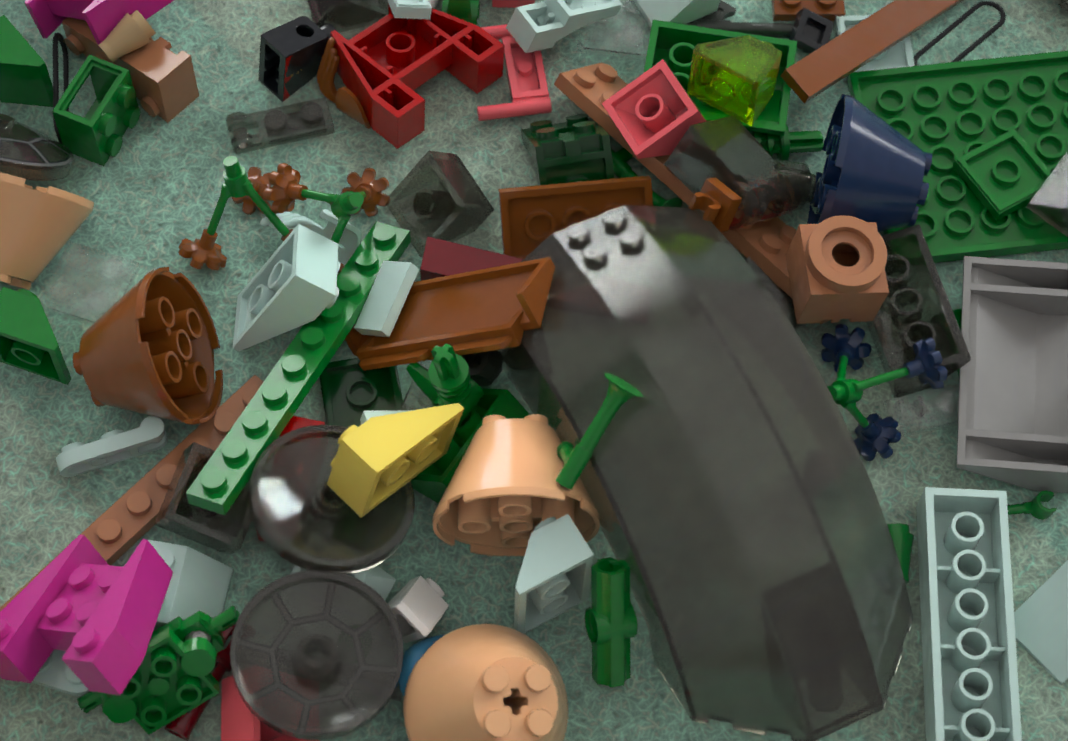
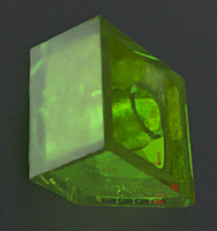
M751 35L697 44L693 50L687 93L752 126L774 94L782 51L776 49L769 42L760 41Z

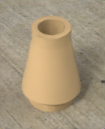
M136 10L131 15L126 13L106 39L98 46L113 63L118 58L150 43V38L156 32L142 14Z

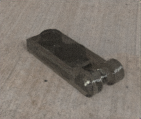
M326 97L249 114L234 112L226 117L228 131L233 133L231 144L236 154L335 133ZM258 128L259 134L251 135L247 130Z

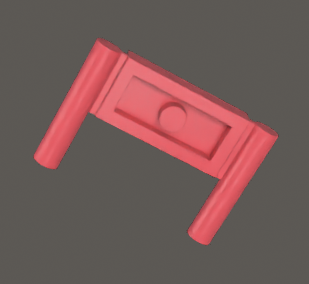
M508 24L481 28L497 40L502 39V44L505 45L504 61L512 103L477 106L479 121L552 113L541 50L525 53L506 29Z

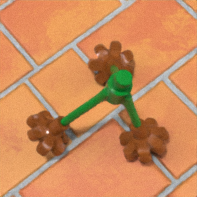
M228 156L223 160L225 169L223 171V178L225 182L222 184L220 197L208 229L203 230L200 239H195L194 242L189 239H183L179 245V255L184 258H192L190 262L191 267L202 269L204 263H206L209 269L219 270L220 267L224 268L226 266L227 258L221 254L222 247L215 242L218 236L216 230L229 197H232L235 204L243 202L242 210L245 214L252 215L257 207L283 235L281 237L282 241L289 236L293 229L288 230L277 215L272 212L270 203L265 201L263 197L264 190L272 186L269 182L270 172L261 176L260 168L251 167L248 170L247 176L245 168L239 164L236 156Z
M281 163L277 167V172L272 171L269 175V182L273 187L266 188L263 193L265 201H274L271 210L275 214L291 212L294 209L295 200L304 201L308 198L329 203L332 213L338 217V223L331 238L336 243H339L351 215H357L364 209L368 217H373L378 214L377 205L386 207L390 202V197L382 193L383 190L389 187V182L385 177L375 180L376 171L373 168H365L362 177L356 172L349 173L347 181L351 187H344L339 195L308 190L307 186L299 184L301 178L299 171L292 169L286 163ZM340 263V269L337 276L344 268V265L342 263Z

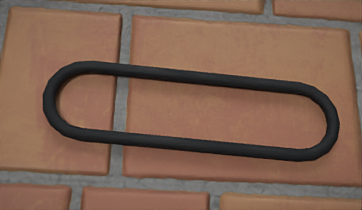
M981 1L975 4L916 53L913 57L915 66H917V60L978 8L985 5L995 7L1001 15L999 22L951 61L959 62L1003 25L1006 18L1003 8L992 1Z
M55 33L53 36V109L59 101L58 40L63 53L64 92L69 86L68 50L60 33ZM53 116L55 133L59 142L62 144L58 128Z

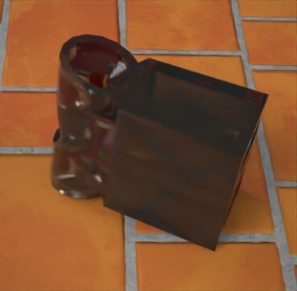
M735 115L690 125L664 164L694 194L701 191L706 179L716 177L739 195L742 201L729 227L730 230L792 213L798 208L801 201V191L798 183L790 175L777 171L776 161Z

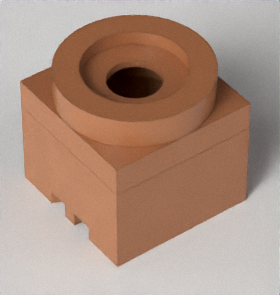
M840 215L827 218L819 224H799L786 252L796 323H820L824 319H830L831 323H838L840 319H848L850 322L873 321L889 293L885 273L887 248L882 236L878 232L876 222H866L853 216Z

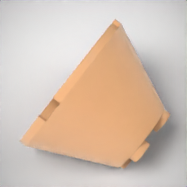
M0 172V282L30 290L31 284L93 211L94 202L52 186H48V188L36 186L33 189L32 186L25 184L26 179Z
M531 414L525 416L524 419H507L501 415H489L483 418L482 426L472 438L434 512L433 530L436 536L448 545L454 546L455 540L469 544L471 553L487 556H525L530 535L534 532V528L543 520L550 517L558 519L569 514L587 543L598 533L600 517L580 477L572 489L565 488L556 481V477L564 466L562 459L557 454V447L562 442L554 428L548 425V418L546 416Z
M474 624L456 629L442 636L416 662L408 678L404 694V724L409 741H564L568 723L567 693L557 666L547 652L533 639L506 626Z

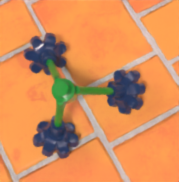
M837 324L835 326V336L825 333L821 338V343L825 347V349L821 350V357L824 362L834 361V371L837 372L836 380L831 386H827L824 389V398L829 402L841 405L858 422L855 434L859 438L852 442V447L856 454H861L865 461H872L876 456V452H879L884 459L889 458L893 454V449L889 443H897L901 439V432L896 429L899 425L898 422L890 416L882 419L877 413L864 417L856 407V402L862 398L863 390L904 376L908 379L919 376L922 384H930L933 389L943 388V381L947 379V369L944 366H939L943 362L942 356L938 350L935 351L936 343L930 337L913 344L916 355L915 360L904 363L900 369L862 381L845 379L847 366L854 370L860 369L864 364L862 358L870 355L872 347L868 343H861L866 334L862 328L856 327L850 334L846 324Z

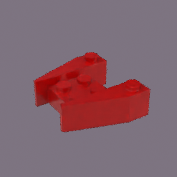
M388 4V15L350 40H347L336 30L331 32V37L335 40L334 48L337 49V55L340 57L336 72L346 88L359 100L371 128L397 149L425 131V99L414 91L419 86L445 69L478 94L503 76L504 44L480 26L432 8L430 20L394 18Z

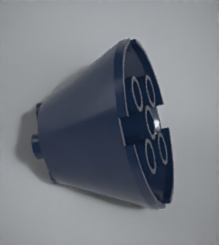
M842 94L833 112L822 150L826 151L828 156L823 173L816 171L807 224H819L827 218L845 215L853 216L866 222H876L878 232L901 227L913 228L919 209L916 205L923 206L927 198L929 183L922 181L923 176H927L930 170L932 154L921 150L853 96ZM811 204H813V207H817L816 214L814 213Z

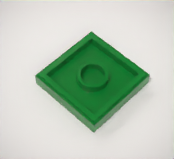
M1015 129L955 159L953 163V169L996 221L1050 193L1059 184L1057 178Z

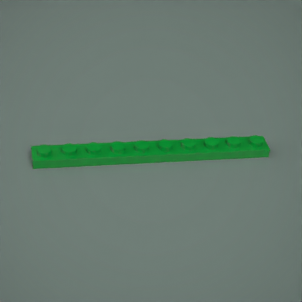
M378 221L374 223L337 276L339 295L336 302L331 308H325L314 321L302 326L187 490L186 495L189 504L226 515L357 322L383 261H398L410 244V230Z

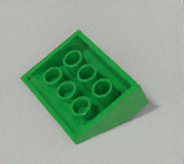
M653 20L644 72L663 59L709 125L784 136L791 88L781 75L785 69L795 63L797 41ZM737 40V44L730 45V41ZM729 41L728 46H720L719 48H713L712 46V49L705 50L706 45H714L715 43H721L722 45V42ZM735 46H741V57L736 76L700 83L699 73L703 55L722 50L736 49ZM719 58L720 60L716 59L715 61L718 63H727V61L724 60L725 58ZM715 63V64L712 65V66H715V69H717V68L720 67V66L717 67V65H718L717 63Z

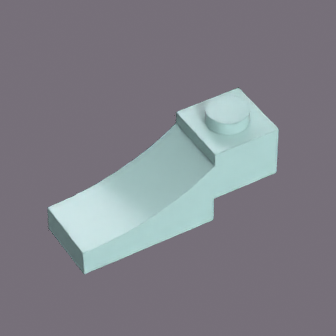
M544 0L543 2L516 7L506 29L525 53L552 48L558 40L588 24L617 15L623 4L619 0Z

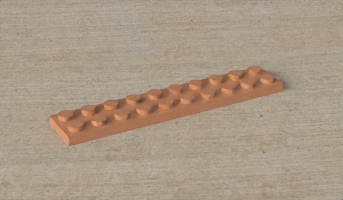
M601 62L559 74L554 85L688 206L694 194L701 191L703 183L698 179H701L699 176L705 173L708 176L716 177L730 189L732 188V191L737 195L745 196L754 204V208L758 213L764 216L775 214L772 207L764 202H760L748 191L747 186L742 181L732 178L721 167V163L715 157L707 155L696 144L680 154L638 159L602 105L604 101L628 85L618 76L617 71L612 66ZM702 155L701 159L681 162L679 164L683 168L681 170L671 172L664 165ZM738 209L732 221L737 219L743 223L752 221L751 224L735 230L728 229V231L720 232V234L792 298L786 252L796 233V229L786 225L778 217L753 221L755 220L753 214L743 209ZM830 319L821 320L820 324H824L830 321Z

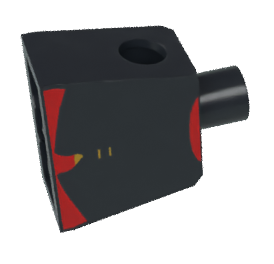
M301 16L263 33L260 41L258 80L282 102L317 76L327 41L331 37V32L336 30L335 27L330 23L318 27L308 17Z

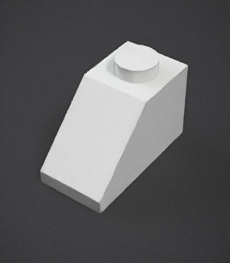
M422 576L411 579L385 605L398 628L401 640L405 643L425 638L449 607L442 598L444 596L443 590L430 578L424 580ZM384 618V623L389 627L387 621Z

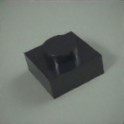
M803 8L797 12L789 40L797 41V48L810 54L829 42L834 22Z

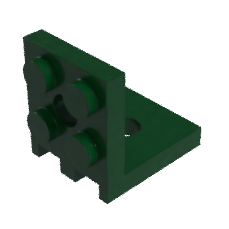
M587 114L571 115L566 117V122L552 124L551 120L535 121L530 123V128L521 129L523 145L535 159L538 185L615 179L610 136L592 118H588Z

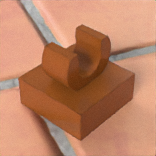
M716 177L708 178L705 180L701 191L694 194L688 208L717 233L728 231L742 198Z

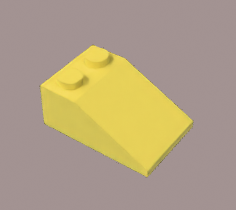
M459 403L371 417L359 427L356 425L350 426L338 439L339 448L330 464L332 470L327 485L362 518L447 453L464 407Z

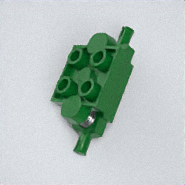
M231 606L214 618L198 611L185 620L178 616L153 631L144 659L121 695L90 691L78 697L77 702L80 709H83L84 713H89L92 709L102 705L103 713L112 722L125 723L134 719L150 735L219 694V682L210 672L215 667L217 653L224 649L222 632L240 622L242 618L239 611L234 606Z

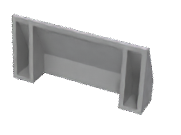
M964 256L956 468L1032 491L1047 490L1057 493H1068V263Z

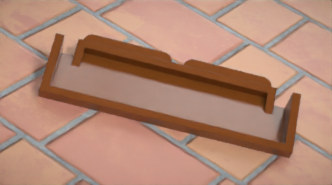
M551 257L414 282L390 337L362 335L353 326L345 341L353 355L359 358V365L362 370L433 360L432 349L436 345L442 347L446 343L450 344L455 354L458 355L520 346L524 330L541 327L555 265Z

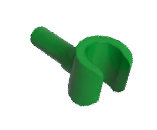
M1047 490L1041 491L1031 502L1007 505L1008 515L1024 513L1031 514L1037 519H1047L1057 508H1045L1041 502L1050 501L1054 497V493Z

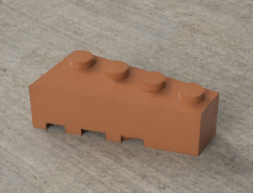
M67 17L62 21L66 35L64 41L75 55L83 54L88 57L90 54L112 63L101 48H99L86 20ZM159 37L156 41L150 38V43L118 58L113 64L129 70L136 98L140 100L143 109L150 116L156 117L159 115L168 123L199 97L192 58L190 54L183 50L178 54L170 50L172 48L170 42L162 37Z

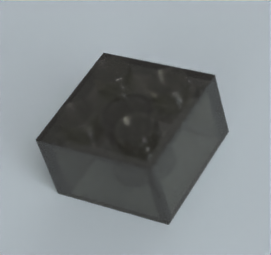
M194 442L181 455L154 525L219 552L231 555L240 550L269 473L256 469L226 515L189 504L186 492L215 452Z

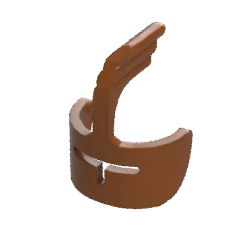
M330 37L317 73L319 89L327 99L335 103L338 110L366 128L371 129L357 97L344 86L340 87L338 91L335 88L334 79L340 57L337 55V49L334 48L335 40L333 37Z

